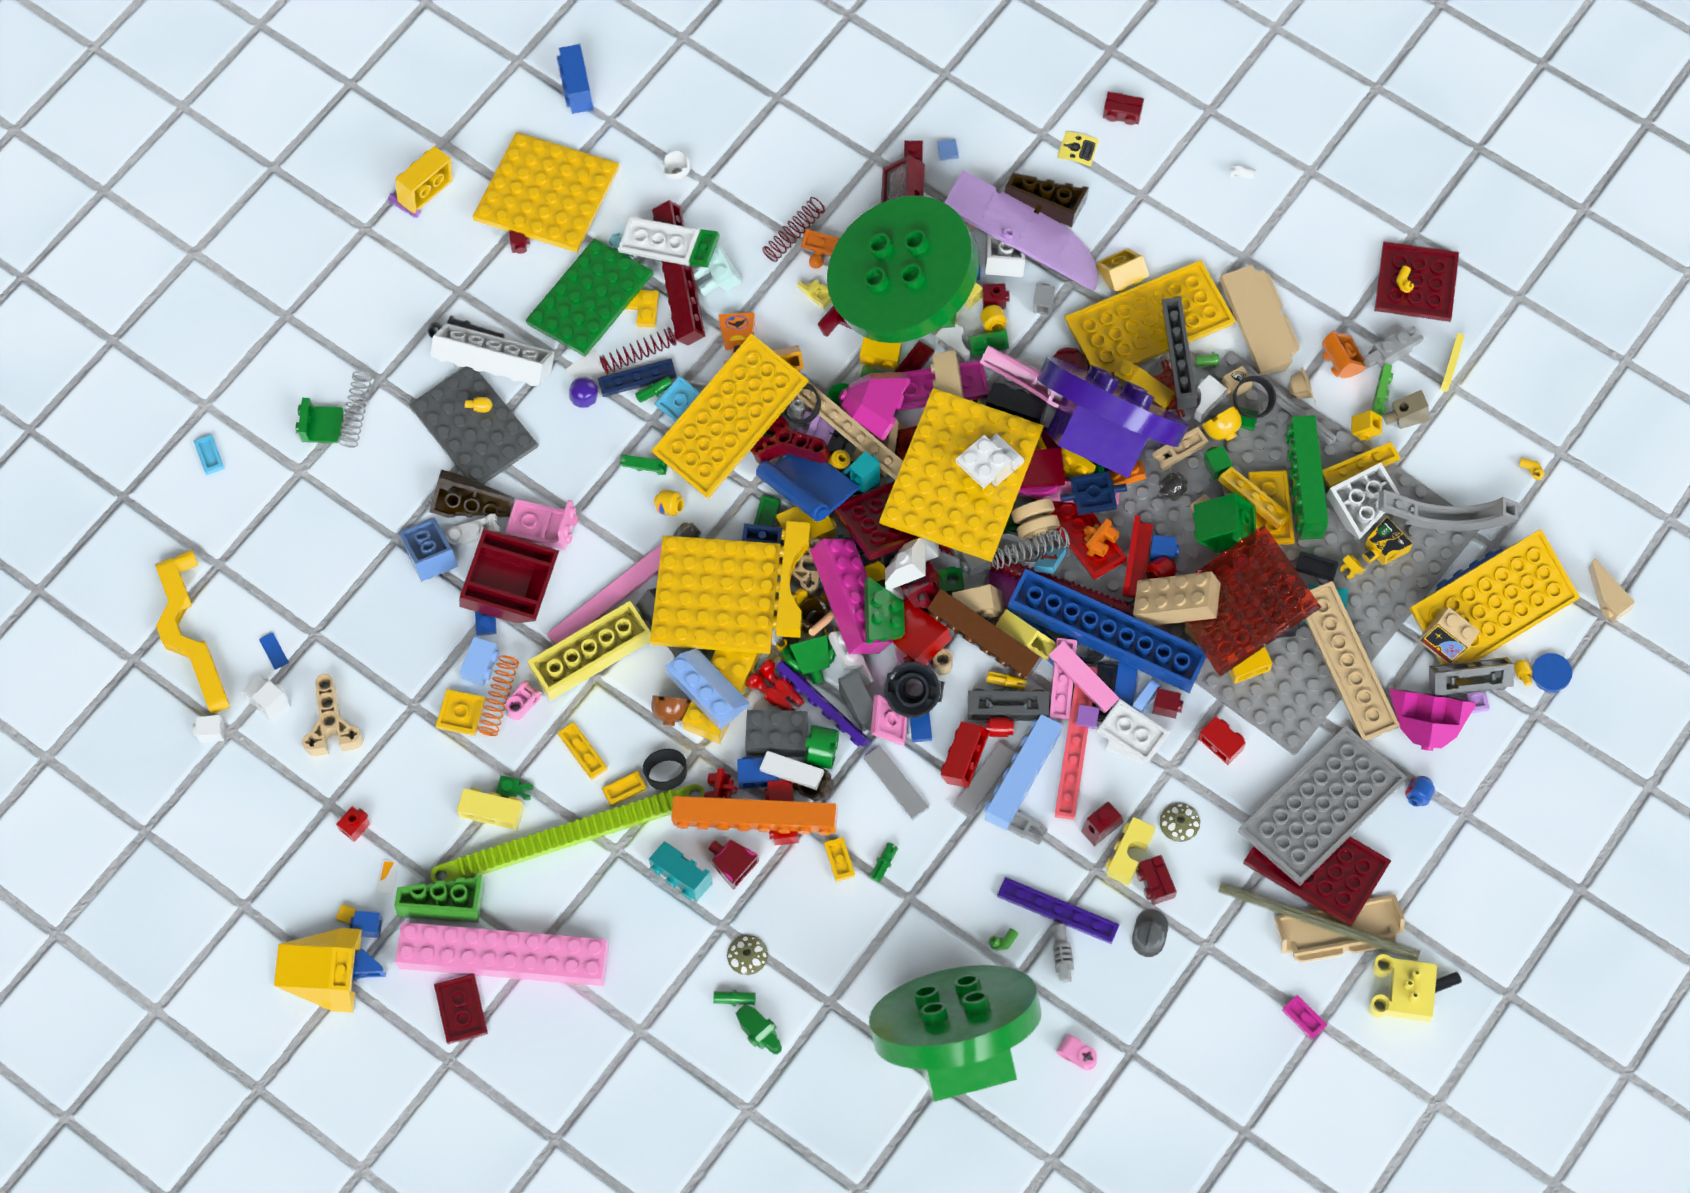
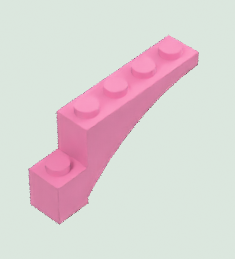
M988 345L980 364L1007 377L1046 401V403L1058 408L1063 396L1037 380L1039 370Z

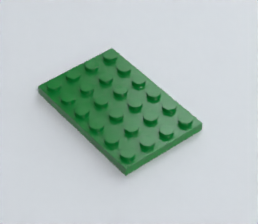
M594 238L525 321L527 325L586 357L654 275L653 270Z

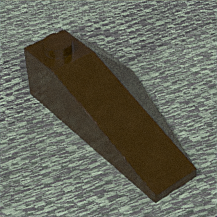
M441 469L429 513L447 518H455V516H487L490 514H496L497 517H509L515 498L460 474Z

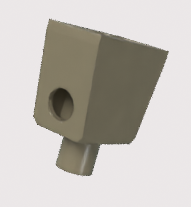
M1422 390L1392 403V411L1383 414L1386 425L1397 422L1399 429L1429 421V406Z

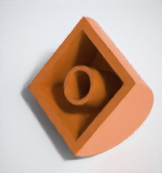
M1332 331L1324 338L1322 347L1325 351L1322 352V355L1326 361L1332 362L1333 367L1331 371L1336 377H1353L1367 369L1363 364L1365 360L1351 336Z

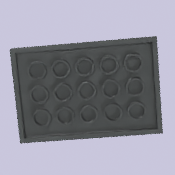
M465 366L409 404L413 413L465 477L481 484L487 483L538 448V443L479 371H475L471 367ZM487 397L492 401V409L486 413L476 412L474 408H465V400Z

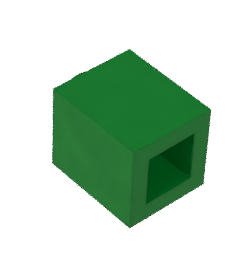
M1223 445L1211 447L1205 452L1203 461L1213 480L1218 479L1231 466L1233 467Z

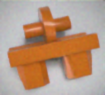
M1106 519L1101 526L1095 524L1094 527L1086 526L1084 529L1086 534L1084 540L1087 542L1086 546L1088 548L1087 554L1091 557L1094 554L1104 557L1109 548L1103 542L1107 539L1114 543L1119 538V531L1112 527V521Z

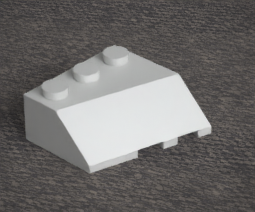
M1379 463L1331 487L1326 496L1344 527L1360 539L1385 513L1378 510L1379 492L1387 490L1398 495L1400 493L1382 463Z

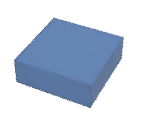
M956 139L937 141L940 161L959 158Z

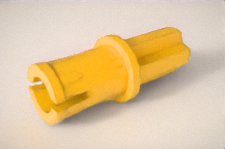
M993 671L988 672L986 679L987 683L1005 686L1004 689L1009 687L1025 690V686L1017 683L1026 684L1027 681L1026 678L1010 676V673L1006 675Z

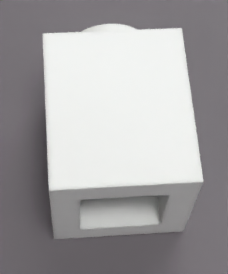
M220 715L196 717V724H193V734L200 743L224 741V721Z

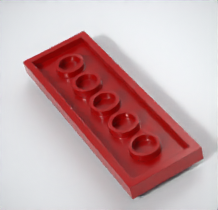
M1052 501L1055 510L1050 515H1057L1060 527L1056 530L1060 535V528H1065L1069 536L1070 550L1093 580L1127 561L1126 555L1117 543H1112L1107 539L1103 543L1107 544L1109 549L1104 557L1094 554L1092 557L1088 555L1087 542L1084 540L1086 537L1084 529L1086 526L1094 527L1095 524L1101 526V522L1094 513L1078 516L1074 503ZM1061 529L1062 538L1066 543L1065 533L1063 529Z

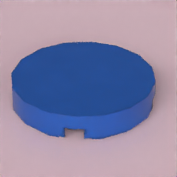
M1556 653L1541 655L1535 660L1531 669L1532 679L1540 689L1546 692L1556 693L1565 689L1572 678L1570 663L1563 656Z

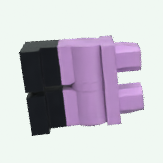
M806 411L803 419L811 415L812 412ZM819 415L813 421L807 423L810 426L809 429L798 427L797 432L823 439L831 455L837 450H844L848 443V440Z

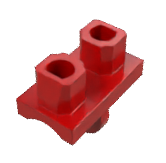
M718 768L716 773L708 774L707 783L710 786H714L713 791H706L704 793L705 798L731 799V794L738 793V788L733 786L734 780L731 779L730 774L724 772L723 768Z

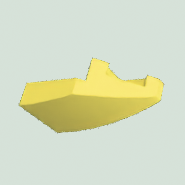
M813 280V283L806 284L802 282L797 283V287L821 308L825 309L832 303L827 286L820 284L819 280Z

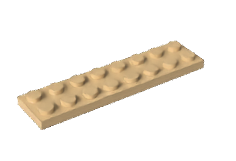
M1333 581L1295 596L1359 737L1364 741H1368L1399 728L1400 724Z

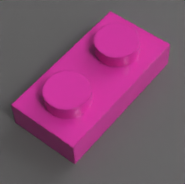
M1298 995L1282 1008V1011L1311 1040L1328 1025Z

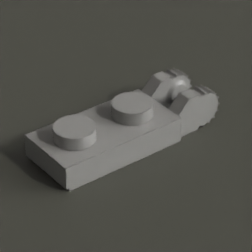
M1017 811L1007 830L1040 845L1042 839L1029 832L1032 827L1034 830L1046 834L1048 829L1034 821L1033 818Z

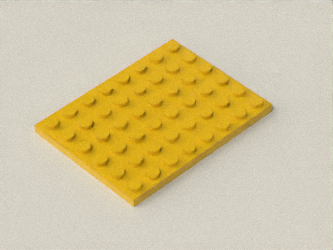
M933 388L879 523L992 562L1044 425ZM997 433L1024 458V463L998 486L995 487L990 483L983 489L955 461L957 457L983 435L990 439Z

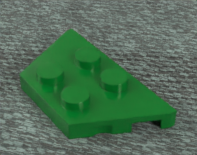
M867 577L864 581L866 643L871 644L876 640L883 642L888 641V639L902 638L905 634L904 602L872 578Z

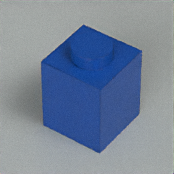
M1153 535L1150 561H1154L1161 556H1165L1173 561L1175 556L1179 557L1180 545H1176L1177 537Z
M355 910V915L350 920V929H362L361 937L380 938L383 918L380 912Z

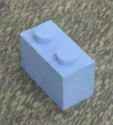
M477 637L473 638L459 671L463 680L482 686L485 685L487 680H490L493 671L491 668L494 663H497L500 655L496 643Z

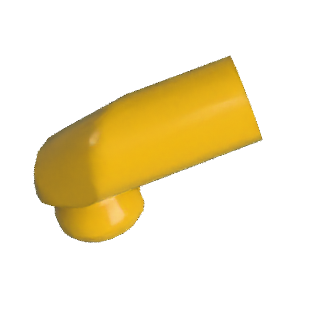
M1402 266L1396 282L1401 291L1408 293L1414 288V284H1410L1411 281L1407 279L1411 269L1407 266Z

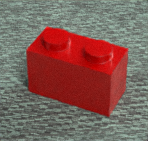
M1217 716L1200 731L1198 737L1200 742L1227 765L1244 750L1246 745L1244 737L1238 732L1235 733L1230 729L1229 724L1225 720L1219 719Z

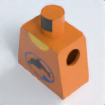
M755 312L718 314L720 330L726 350H732L734 354L751 333L754 335L756 324Z

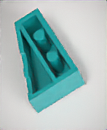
M866 451L842 473L859 486L860 489L854 493L855 496L880 487V462L873 454L869 455Z
M665 841L648 859L651 866L650 869L658 876L660 874L666 878L665 881L671 887H678L682 890L681 894L688 900L693 899L695 902H698L712 885L710 871L707 869L704 871L696 867L697 863L695 861H689L683 856L682 852Z

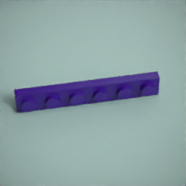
M780 661L777 664L776 668L780 670L779 675L786 680L792 681L794 683L793 688L800 694L805 693L808 696L807 701L814 707L818 705L823 710L821 712L822 715L828 720L833 719L837 723L835 726L842 733L847 732L851 736L850 740L856 746L867 747L872 740L798 672H795L784 661Z

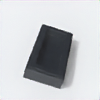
M1301 551L1295 571L1327 581H1334L1339 562Z

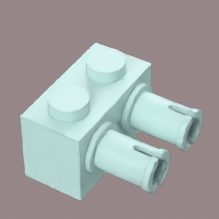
M716 245L708 268L698 266L693 269L696 281L709 272L712 274V278L698 286L704 296L717 287L727 292L742 282L728 255L718 245Z

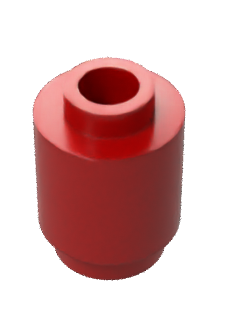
M989 717V721H985V730L989 733V737L1013 736L1014 719H1009V717Z

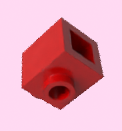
M352 806L336 823V826L341 833L355 842L369 827L370 822L365 811L361 808L357 810Z

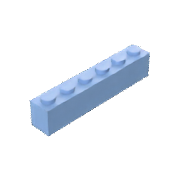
M1042 714L1038 721H1033L1029 737L1025 735L1020 745L1022 747L1021 751H1016L1011 761L1013 765L1011 768L1007 767L1002 776L1004 781L1001 785L997 784L993 795H995L993 800H988L985 805L986 821L1007 831L1062 731V724Z

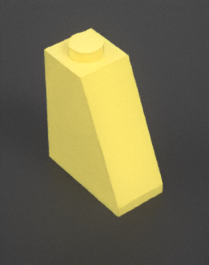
M1007 609L995 625L1046 661L1049 658L1048 655L1055 649L1056 642Z

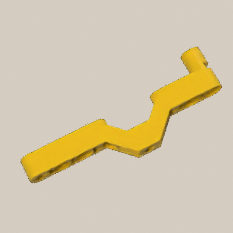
M191 549L177 555L176 558L172 559L171 557L155 563L168 599V603L156 628L167 650L190 658L211 715L230 708V704L205 640L197 642L184 637L179 628V623L187 608L192 606L181 572L199 566Z

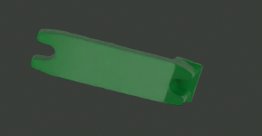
M621 455L620 459L625 460L624 462H619V465L622 467L666 475L667 464L662 460L631 455Z

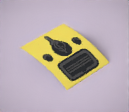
M1066 131L1057 158L1091 166L1099 140L1084 134Z

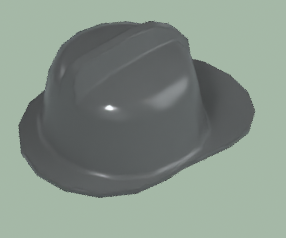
M1149 909L1138 915L1133 931L1132 945L1139 955L1153 957L1163 950L1168 932V921L1161 912Z

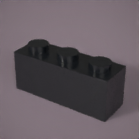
M993 382L985 406L1041 424L1047 411L1048 403L1037 395L1028 394L1022 389L1016 390L1004 383L998 384Z

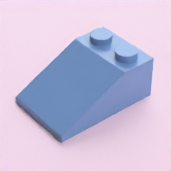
M435 517L398 532L421 582L458 567L453 550Z

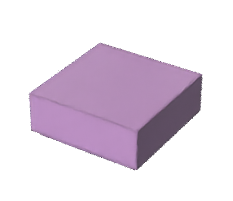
M1475 691L1464 695L1465 700L1476 702L1471 714L1489 711L1490 707L1486 692Z

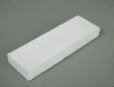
M767 751L760 766L761 772L817 790L824 774L823 769Z

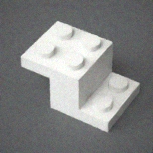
M996 433L990 439L983 435L957 457L955 463L984 489L990 483L995 487L998 486L1024 463V458Z

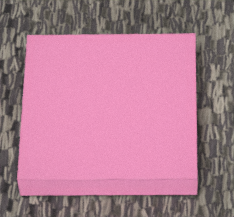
M881 695L874 696L871 734L900 746L904 745L906 741L907 717L897 714L888 705L885 697Z

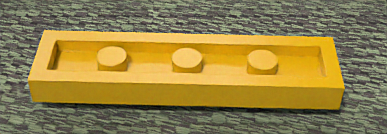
M1389 442L1323 469V479L1330 489L1379 463L1386 467L1398 462L1400 456L1392 442Z
M1232 466L1220 475L1218 481L1232 493H1237L1255 505V512L1277 530L1290 519V513Z

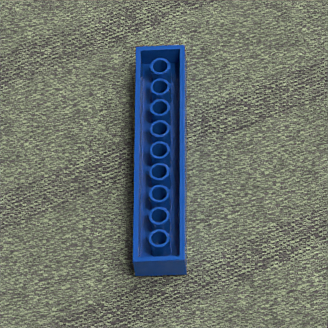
M1025 569L1008 604L1007 610L1068 639L1077 640L1079 644L1189 694L1209 652L1028 569Z

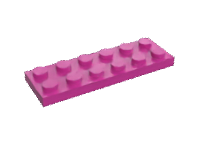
M981 360L959 364L964 399L974 400L988 397L989 388L984 367L980 364ZM931 368L907 371L911 380L909 386L902 394L905 396L902 405L895 412L926 406L931 391L934 388L933 379H936L935 373H932Z

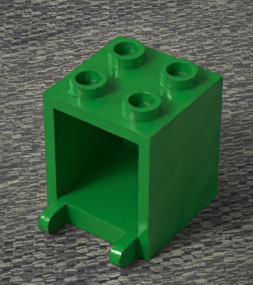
M1237 493L1194 504V537L1198 543L1214 553L1247 545V549L1250 551L1256 548L1255 505Z

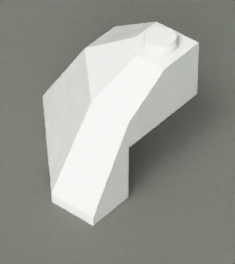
M923 538L905 543L886 568V589L904 601L905 594L900 585L925 576V561L939 556V544Z

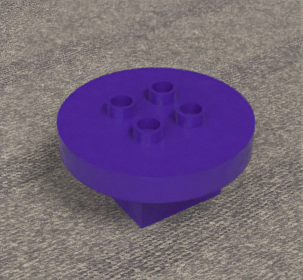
M1047 356L1037 376V380L1063 396L1046 431L1058 446L1129 478L1148 438L1169 446L1179 447L1189 424L1177 415L1153 403L1155 397L1148 394L1147 390L1128 381L1122 387L1118 385L1119 380L1113 378L1111 373L1097 366L1091 365L1089 371L1071 363Z

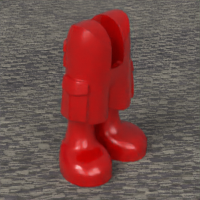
M768 659L761 666L759 674H752L745 685L748 689H757L765 694L764 699L781 711H795L794 707L785 699H789L798 708L805 703L804 700L794 690L793 685L785 678L779 679L774 672L775 662ZM762 677L765 680L769 681L774 687H769L763 681Z

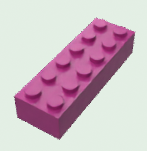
M822 539L810 552L848 653L880 654L893 641L888 639V641L883 642L876 640L871 644L866 643L864 581L868 576L854 540Z

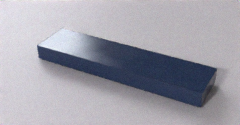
M667 359L599 377L598 382L602 396L606 397L650 385L651 382L654 384L666 376L674 379L677 378L672 359Z

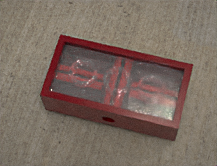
M909 155L884 167L882 172L881 203L899 197L923 196L925 164Z

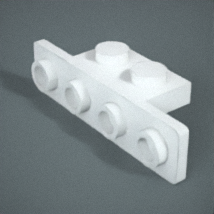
M834 618L831 626L836 631L831 632L828 638L843 670H857L865 688H867L873 682V678L862 654L848 653L837 621Z

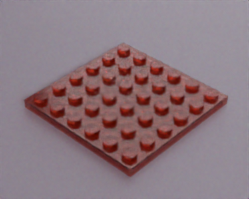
M1263 525L1195 572H1212L1221 583L1217 618L1186 621L1185 624L1217 674L1221 677L1322 607L1267 527Z

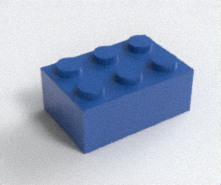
M576 44L559 48L560 55L556 57L567 108L571 107L572 114L594 110L581 45Z

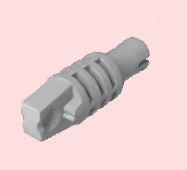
M1057 924L1053 926L1055 937L1053 953L1056 973L1060 972L1063 983L1072 982L1071 970H1074L1071 944L1067 942L1066 926L1064 924Z

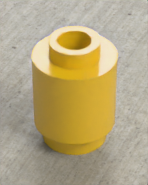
M837 450L830 456L827 463L839 472H842L850 464V456L844 450Z

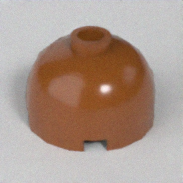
M652 695L651 709L653 715L663 721V725L675 726V722H682L691 700Z

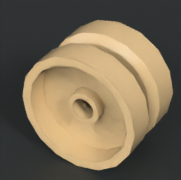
M1052 499L1031 502L1011 512L1014 523L1021 524L1016 529L1020 540L1031 539L1033 536L1038 537L1040 534H1047L1048 531L1052 532L1060 527L1057 515H1050L1055 510Z

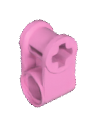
M523 681L506 701L509 718L512 720L522 719L531 707L539 701L542 692L536 691L529 686L527 681ZM514 706H519V707H520V708H519L518 710H516V711L511 710V708L514 707Z
M1071 1034L1065 1036L1056 1051L1063 1059L1074 1063L1083 1070H1092L1097 1064L1095 1050ZM1091 1056V1060L1084 1062V1057Z

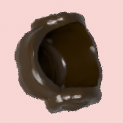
M817 595L804 600L798 606L802 611L801 631L808 634L809 629L829 613L830 606Z
M813 765L824 770L817 790L797 783H793V786L804 798H809L813 801L826 800L830 798L834 790V781L831 779V774L828 770Z

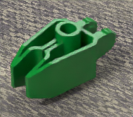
M748 1005L742 1006L735 1013L742 1030L748 1035V1041L754 1047L758 1046L761 1050L766 1047L773 1055L782 1052V1046L779 1039H777L775 1031L777 1026L771 1019L768 1018L766 1020L755 1008Z

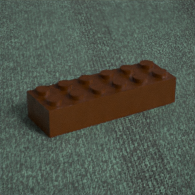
M942 589L939 590L927 608L931 611L929 615L939 622L946 621V627L957 634L959 631L964 634L962 638L973 645L975 643L981 645L979 647L981 651L989 656L992 654L997 656L995 659L997 662L1005 667L1010 665L1014 668L1012 672L1021 678L1025 676L1030 678L1043 659Z

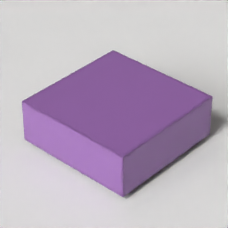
M1079 705L1076 726L1096 729L1099 708Z

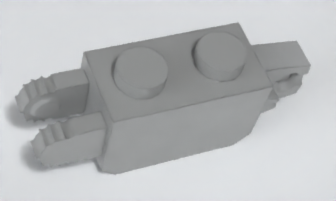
M1415 326L1406 330L1403 328L1374 344L1372 350L1369 351V355L1365 357L1363 364L1367 369L1376 364L1382 369L1384 364L1391 365L1407 356L1413 347L1419 345L1424 340V337L1422 335L1415 338L1411 337L1417 331Z

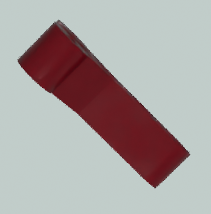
M782 415L766 431L767 434L774 436L770 438L762 436L750 450L759 464L763 461L770 462L771 459L786 454L817 463H825L831 456L830 450L823 439L790 430L788 420L783 418Z

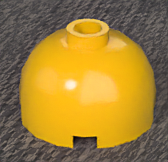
M1233 406L1212 420L1210 419L1202 424V427L1212 439L1219 441L1226 439L1228 442L1237 436L1235 432L1240 429L1242 419L1236 406Z

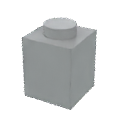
M1036 284L1033 313L1052 315L1055 286Z

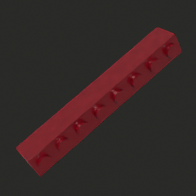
M668 200L652 209L653 221L685 227L681 206L675 202ZM662 261V271L668 293L671 320L675 331L674 336L677 341L688 346L706 337L692 265L687 266Z

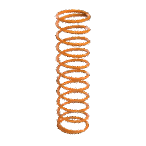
M501 655L498 659L503 663H497L496 665L503 669H512L514 674L510 675L502 670H495L494 672L501 676H510L512 681L508 682L499 677H493L492 679L498 683L509 684L510 688L506 689L497 684H491L490 686L496 690L507 691L508 695L503 696L494 691H489L488 694L498 698H505L507 701L506 697L510 695L508 690L512 688L510 683L514 681L512 676L516 674L515 669L518 667L519 661L511 656ZM500 657L509 659L514 663L505 662ZM487 698V702L502 705L504 709L499 710L485 705L484 708L486 710L500 712L502 716L497 717L490 713H482L484 717L498 719L500 723L494 724L487 720H480V723L487 726H495L498 730L496 731L489 727H478L477 730L487 736H497L500 731L498 726L502 724L500 718L504 717L502 711L506 709L504 705L506 702L501 703L495 699ZM480 728L489 729V730L494 731V732L484 731V730H481Z

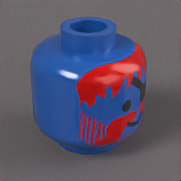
M1425 776L1411 779L1405 791V796L1412 806L1419 807L1429 804L1435 793L1432 780Z

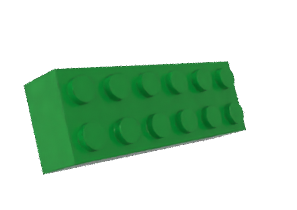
M1316 415L1294 416L1291 418L1290 424H1287L1285 443L1289 444L1287 461L1291 462L1289 478L1290 480L1293 479V486H1291V496L1295 497L1293 513L1297 515L1298 519L1295 522L1296 533H1299L1300 540L1324 539L1328 526V515Z

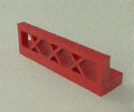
M1138 515L1134 517L1122 596L1131 598L1136 597L1138 580H1145L1153 524L1140 523L1141 516Z

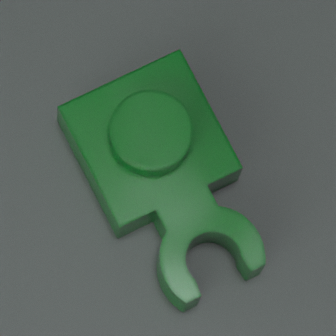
M500 775L496 793L505 798L510 796L517 798V795H519L524 800H531V796L524 792L527 789L533 790L534 787L529 783L520 785V779Z

